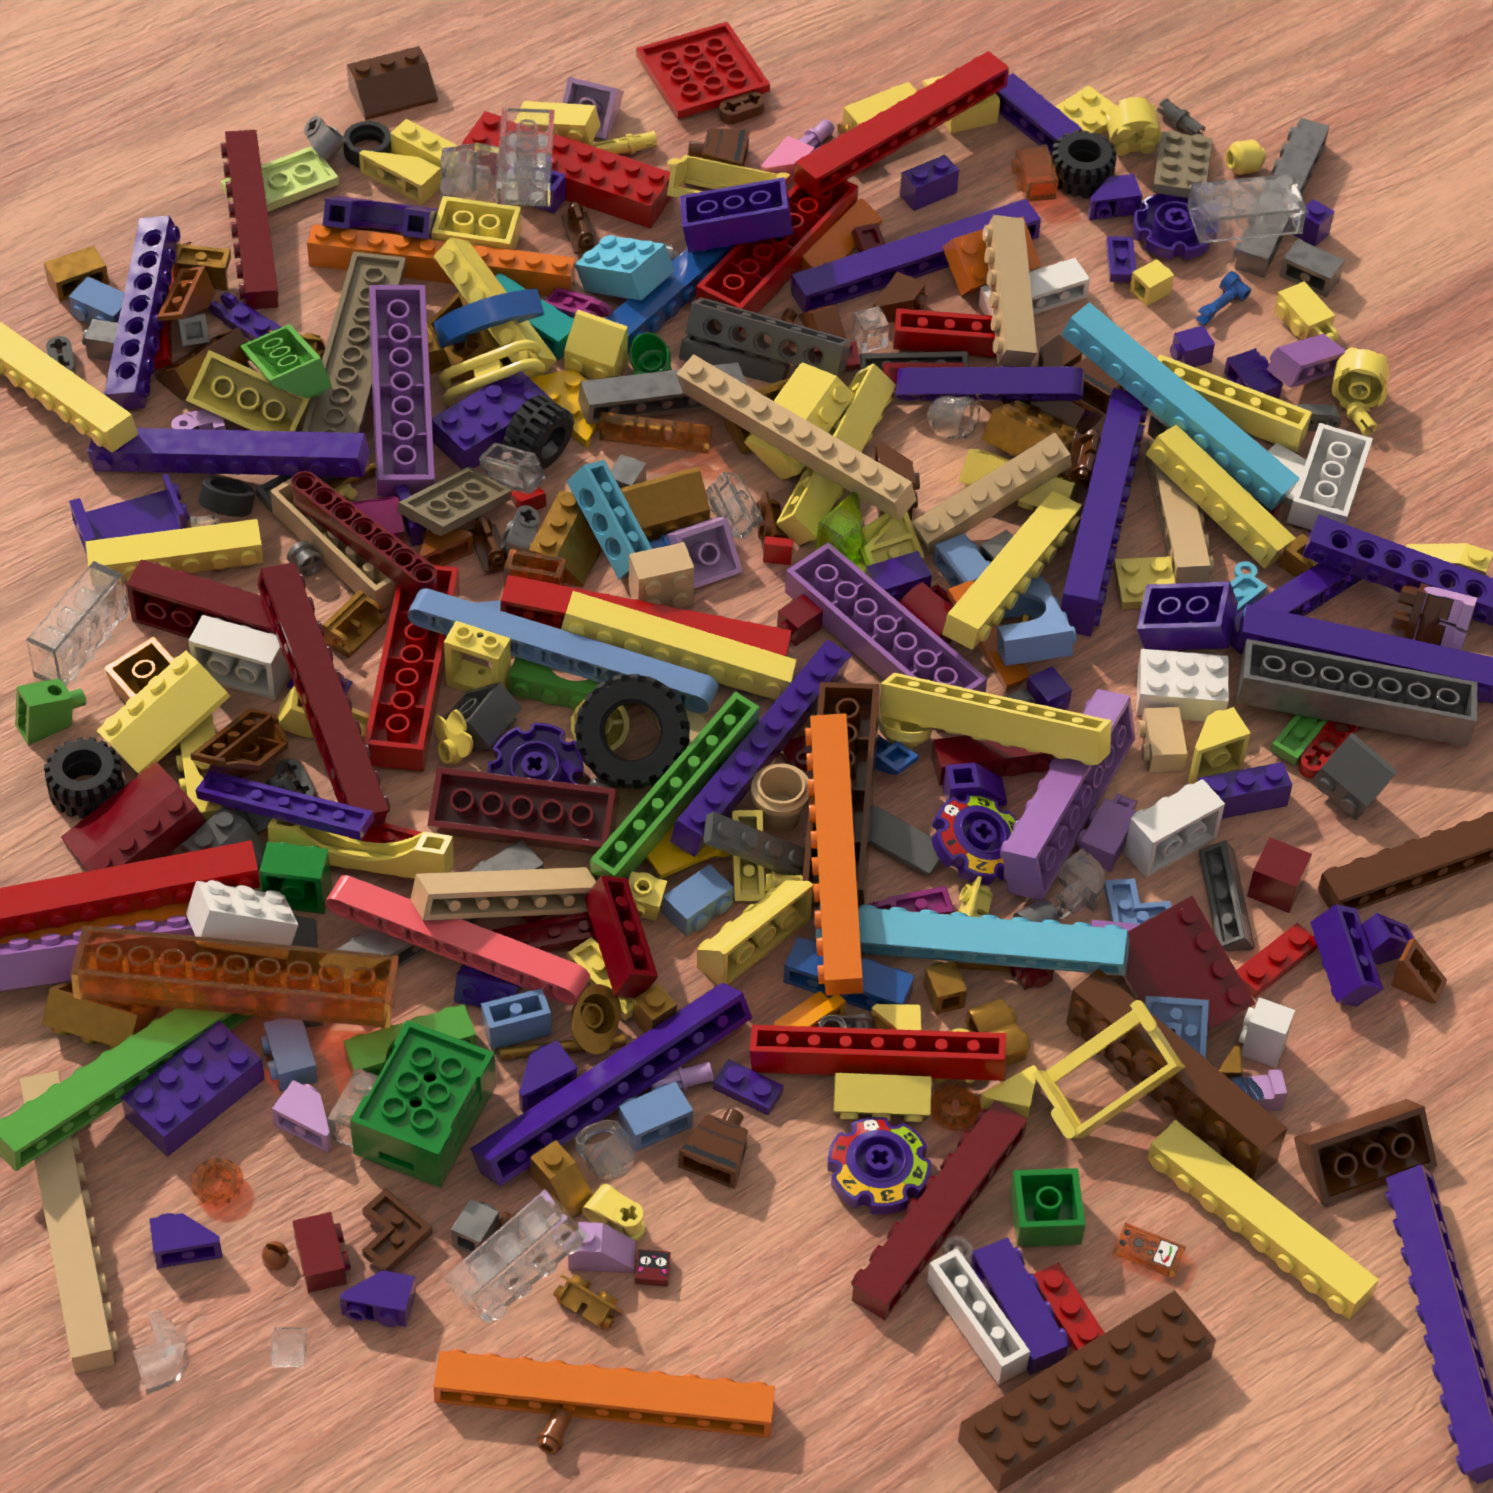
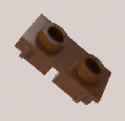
M577 202L571 203L568 208V215H563L561 218L574 254L590 251L599 243L587 211L584 212L581 204Z
M1090 429L1084 435L1077 431L1074 432L1069 451L1071 454V467L1064 472V477L1085 489L1088 488L1090 476H1092L1097 446L1101 439L1097 430Z
M767 491L764 492L760 500L753 507V517L756 520L758 538L761 541L763 550L765 536L789 539L788 535L776 525L782 513L781 505L775 499H769Z
M479 516L476 519L475 529L468 531L473 535V546L484 572L488 573L511 567L512 563L509 556L500 549L502 539L496 525L492 524L491 520L486 518V516Z

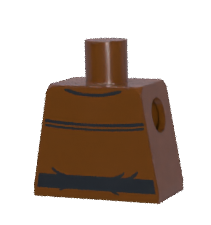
M749 129L707 130L705 142H689L688 156L745 167L749 149Z
M1086 357L1072 366L1084 370L1083 398L1081 400L1106 414L1112 389L1124 390L1125 388Z
M731 1108L726 1110L722 1119L710 1114L705 1115L681 1146L678 1167L735 1189L748 1144V1130L740 1126L744 1116L739 1111Z

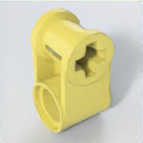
M602 1184L582 1208L584 1216L591 1223H604L632 1238L635 1242L640 1240L645 1233L642 1207L608 1184Z

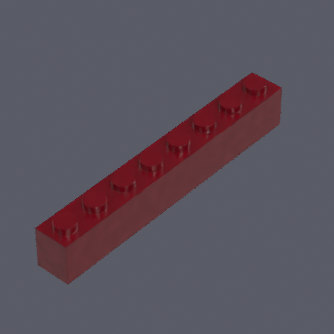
M257 130L225 131V142L220 143L222 159L227 158V162H223L224 178L230 179V182H225L227 198H232V202H228L229 218H235V222H231L232 238H237L238 241L233 242L234 258H240V263H236L237 279L243 280V283H238L240 300L245 299V304L252 309L279 308L278 286Z
M996 1100L988 1110L983 1108L975 1120V1127L971 1132L966 1130L958 1142L959 1148L954 1154H947L940 1166L941 1171L936 1177L932 1175L927 1180L923 1188L924 1193L919 1200L914 1198L910 1202L905 1212L906 1217L902 1222L899 1223L897 1221L893 1224L887 1235L888 1240L883 1247L878 1245L869 1258L870 1263L866 1269L860 1268L851 1282V1286H853L852 1301L884 1321L1023 1139L1028 1119Z

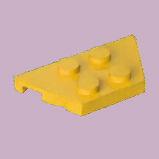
M574 369L530 377L554 402L573 414L574 429L571 436L585 448L588 447L591 443V436L595 430H598L601 423L586 424L578 402L581 381H587V379Z

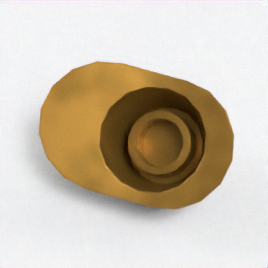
M602 984L587 987L583 990L577 1003L573 1005L571 1010L573 1037L579 1047L593 1055L603 1054L609 1050L620 1022L622 1013L621 1003L618 997H614L613 990L610 987Z

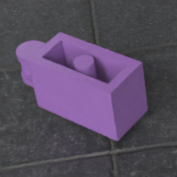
M1117 793L1113 801L1104 798L1099 808L1094 807L1088 820V824H1090L1088 829H1082L1076 841V845L1080 846L1078 859L1111 872L1126 845L1130 819L1137 812L1135 811L1137 801Z

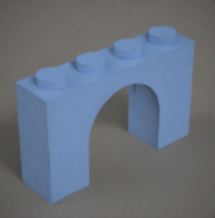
M1040 574L1037 579H1031L1026 593L1018 595L1014 607L1011 610L1006 609L1003 617H1023V614L1034 620L997 626V652L1005 666L1073 655V644L1077 641L1075 628L1069 625L1066 612L1061 611L1058 598L1053 597L1050 584L1045 583Z

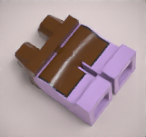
M1421 583L1419 588L1403 585L1398 603L1412 606L1413 609L1411 614L1396 610L1391 627L1404 632V638L1462 650L1477 598L1441 588L1429 587L1430 585Z

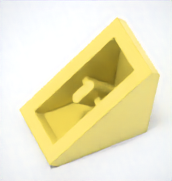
M876 1004L872 1007L871 1016L875 1020L874 1029L921 1030L920 1005Z
M1033 1065L983 1092L979 1110L981 1111L983 1108L988 1110L996 1100L1028 1119L1036 1082L1033 1073L1038 1069Z

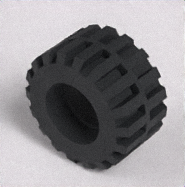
M1078 130L1072 131V134L1066 133L1063 135V138L1059 137L1052 149L1049 171L1051 182H1054V186L1057 189H1062L1063 193L1072 194L1073 197L1082 196V198H1088V196H1093L1108 177L1114 176L1117 160V151L1114 149V144L1108 142L1109 139L1105 136L1101 137L1099 133H1089L1086 130H1083V132Z
M540 394L531 397L523 403L512 417L505 432L503 441L504 451L532 471H543L560 457L568 445L574 429L573 414L545 395Z
M79 737L74 742H71V740L65 741L63 747L58 745L54 749L55 754H49L47 757L48 763L44 766L50 801L53 805H56L59 812L66 811V815L72 818L78 815L79 819H84L124 787L119 755H116V750L112 746L108 747L107 742L103 740L97 742L96 738L92 737L88 740ZM83 775H94L93 778L85 781L74 780Z

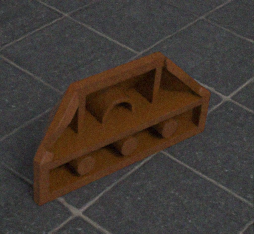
M249 708L192 752L191 760L205 774L210 770L242 778L259 772L288 748V741L276 714Z

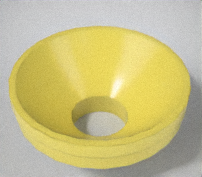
M881 716L879 720V730L889 743L894 744L897 741L910 750H913L914 747L930 738L933 728H921L918 724L906 721L895 722L891 718Z

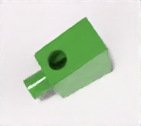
M60 679L18 686L16 688L15 726L28 745L69 728L72 725L73 709L86 705L85 694L80 688L69 692Z

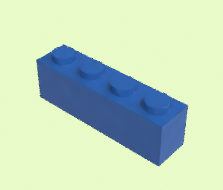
M797 937L784 966L783 982L813 993L821 991L826 995L825 984H819L817 965L824 964L823 956L817 957L815 940ZM861 958L863 993L840 995L846 1001V1004L870 1012L876 1004L907 1005L913 991L914 975L907 973L903 969H894L879 964L873 959Z

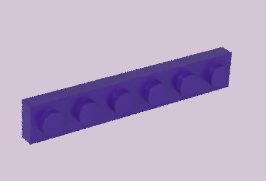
M210 770L195 790L199 800L357 840H362L374 821L373 811Z

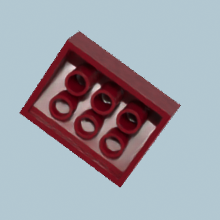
M156 761L61 836V839L88 871L165 857L193 835L207 820L181 787Z
M1193 895L1128 931L1130 945L1126 976L1123 977L1136 1000H1140L1144 1004L1146 996L1210 1000L1208 1031L1256 1004Z

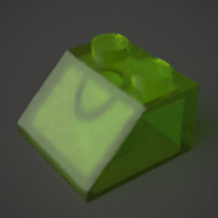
M853 491L818 523L816 545L817 550L829 542L856 566L861 561L860 550L863 541V522L858 493Z

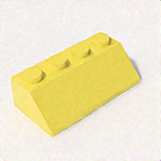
M209 350L186 401L251 431L298 432L307 415L311 397L305 398L274 387L261 373Z
M801 363L777 395L774 402L829 433L855 394L837 376L806 363ZM752 433L744 441L781 480L799 475L806 466Z
M969 449L959 482L965 483V488H967L1011 459L981 449ZM1057 475L1020 498L1017 506L1033 510L1034 506H1040L1052 490L1075 501L1082 486L1064 476Z
M184 651L180 656L174 658L171 664L158 676L152 678L148 685L137 695L131 697L117 713L109 717L97 732L140 775L153 763L161 760L223 704L230 695L187 651Z
M786 880L778 887L769 889L763 899L756 904H750L740 917L733 922H727L718 934L711 939H705L697 949V968L717 985L722 982L729 985L810 920L813 884L809 881Z

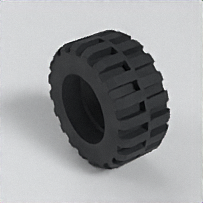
M639 674L618 675L608 681L601 682L597 685L596 689L589 692L584 698L585 701L582 707H579L577 713L578 718L574 733H576L577 750L580 752L583 762L598 778L607 780V783L617 787L639 789L655 785L689 746L690 722L684 705L668 686L649 676ZM630 703L641 704L651 709L657 716L661 726V736L657 747L648 756L637 760H628L617 756L609 748L605 739V724L610 714L618 707Z

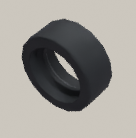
M361 121L351 125L345 130L343 135L346 140L343 148L347 161L360 168L359 153L362 150L392 154L390 130L385 125L374 121ZM364 140H373L381 143L379 147L367 150L354 146L356 143Z
M224 477L205 478L202 482L198 501L202 507L214 513L231 517H244L252 512L256 493L251 486L241 481Z

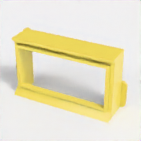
M684 155L681 159L672 158L667 163L668 166H671L667 196L680 198L681 195L703 192L683 188L682 186L685 183L711 189H720L785 177L786 181L790 174L784 172L776 174Z
M1134 1001L1130 1005L1132 1011L1048 1070H1037L1033 1073L1054 1106L1051 1116L1066 1138L1083 1139L1185 1068L1142 1001ZM1141 1023L1168 1064L1082 1124L1056 1082Z

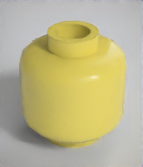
M1255 140L1234 142L1225 154L1227 167L1237 175L1258 172L1266 159L1265 150Z

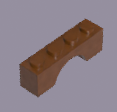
M1058 335L1040 347L1038 367H1072L1081 361L1082 352ZM980 401V405L989 413H992L993 409L1013 401ZM1022 401V402H1025V403H1027V404L1029 405L1031 401Z

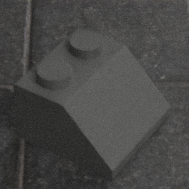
M498 682L467 690L444 719L447 720L453 710H458L466 721V733L472 736V751L490 750L498 742L499 736L503 731L515 723V716L522 707L504 685Z
M1351 733L1322 766L1311 782L1323 794L1336 802L1345 813L1350 814L1357 820L1376 800L1398 771L1355 734Z
M225 806L221 807L182 844L183 852L187 853L252 840L258 870L261 868L266 849L265 844L249 823Z

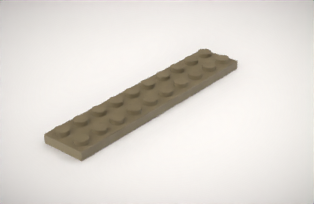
M362 252L352 253L322 359L332 387L326 389L318 397H311L302 432L361 433L372 394L370 285H401L407 265L406 257Z

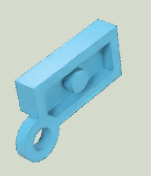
M1247 561L1240 562L1235 566L1234 574L1236 578L1230 582L1238 602L1236 614L1244 610L1246 604L1252 605L1266 594L1267 585L1256 578L1257 567ZM1246 569L1249 570L1251 573L1244 574L1241 572V570Z

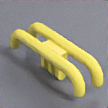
M519 340L445 369L438 378L440 386L445 389L451 386L450 379L471 370H474L475 378L449 388L443 396L445 405L451 407L456 404L455 397L480 387H485L522 371L533 369L538 373L544 372L546 366L539 359H524L507 366L500 362V359L521 351H531L533 354H538L541 351L540 345L533 340Z

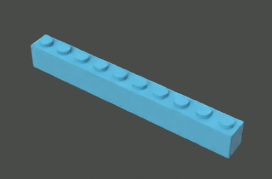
M1089 302L1070 318L1061 336L1170 427L1177 424L1237 483L1266 508L1272 511L1290 495L1300 479L1295 473Z
M861 905L858 907L861 954L943 961L955 960V962L1093 973L1099 968L1108 975L1126 976L1130 939L1128 929H1123L1118 925L1092 927V925L1084 922L1067 925L1061 924L1056 920L1030 922V920L1023 917H1014L1012 920L999 919L994 915L969 917L961 912L945 915L938 914L933 910L908 912L900 907H892L890 910L878 909L872 905ZM816 929L815 940L822 937V929Z

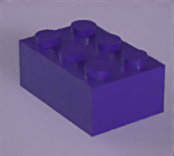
M1230 582L1147 584L1137 625V631L1144 649L1190 650L1229 648L1238 607Z

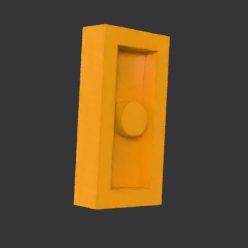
M819 991L774 1021V1025L818 1027L820 1020L826 1015H845L846 1001L840 995L828 998L823 992Z

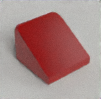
M536 485L512 492L511 500L517 509L524 505L531 506L535 510L546 507V494Z

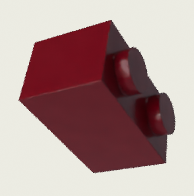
M328 1212L293 1220L294 1236L307 1292L311 1293L347 1284L345 1271L351 1270L347 1251L341 1252L339 1243L344 1242L343 1232L340 1223L334 1224L332 1213Z

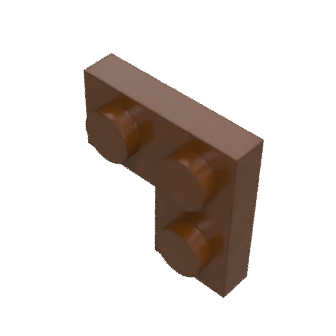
M386 1188L362 1209L363 1216L382 1231L362 1249L363 1257L380 1271L391 1272L433 1233L430 1224Z

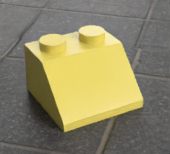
M578 310L564 349V369H574L579 374L594 380L621 376L627 366L628 327Z
M1234 707L1223 711L1218 710L1207 716L1195 746L1188 784L1196 783L1200 777L1237 771L1243 768L1251 733Z

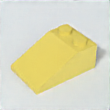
M944 76L923 80L922 84L926 87ZM996 93L945 122L950 134L998 123L1000 106L998 95Z

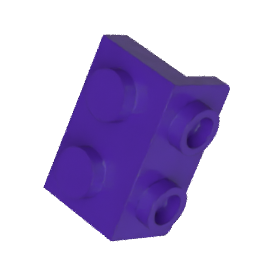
M462 964L456 977L454 1001L456 1003L481 1007V1003L517 995L522 987Z

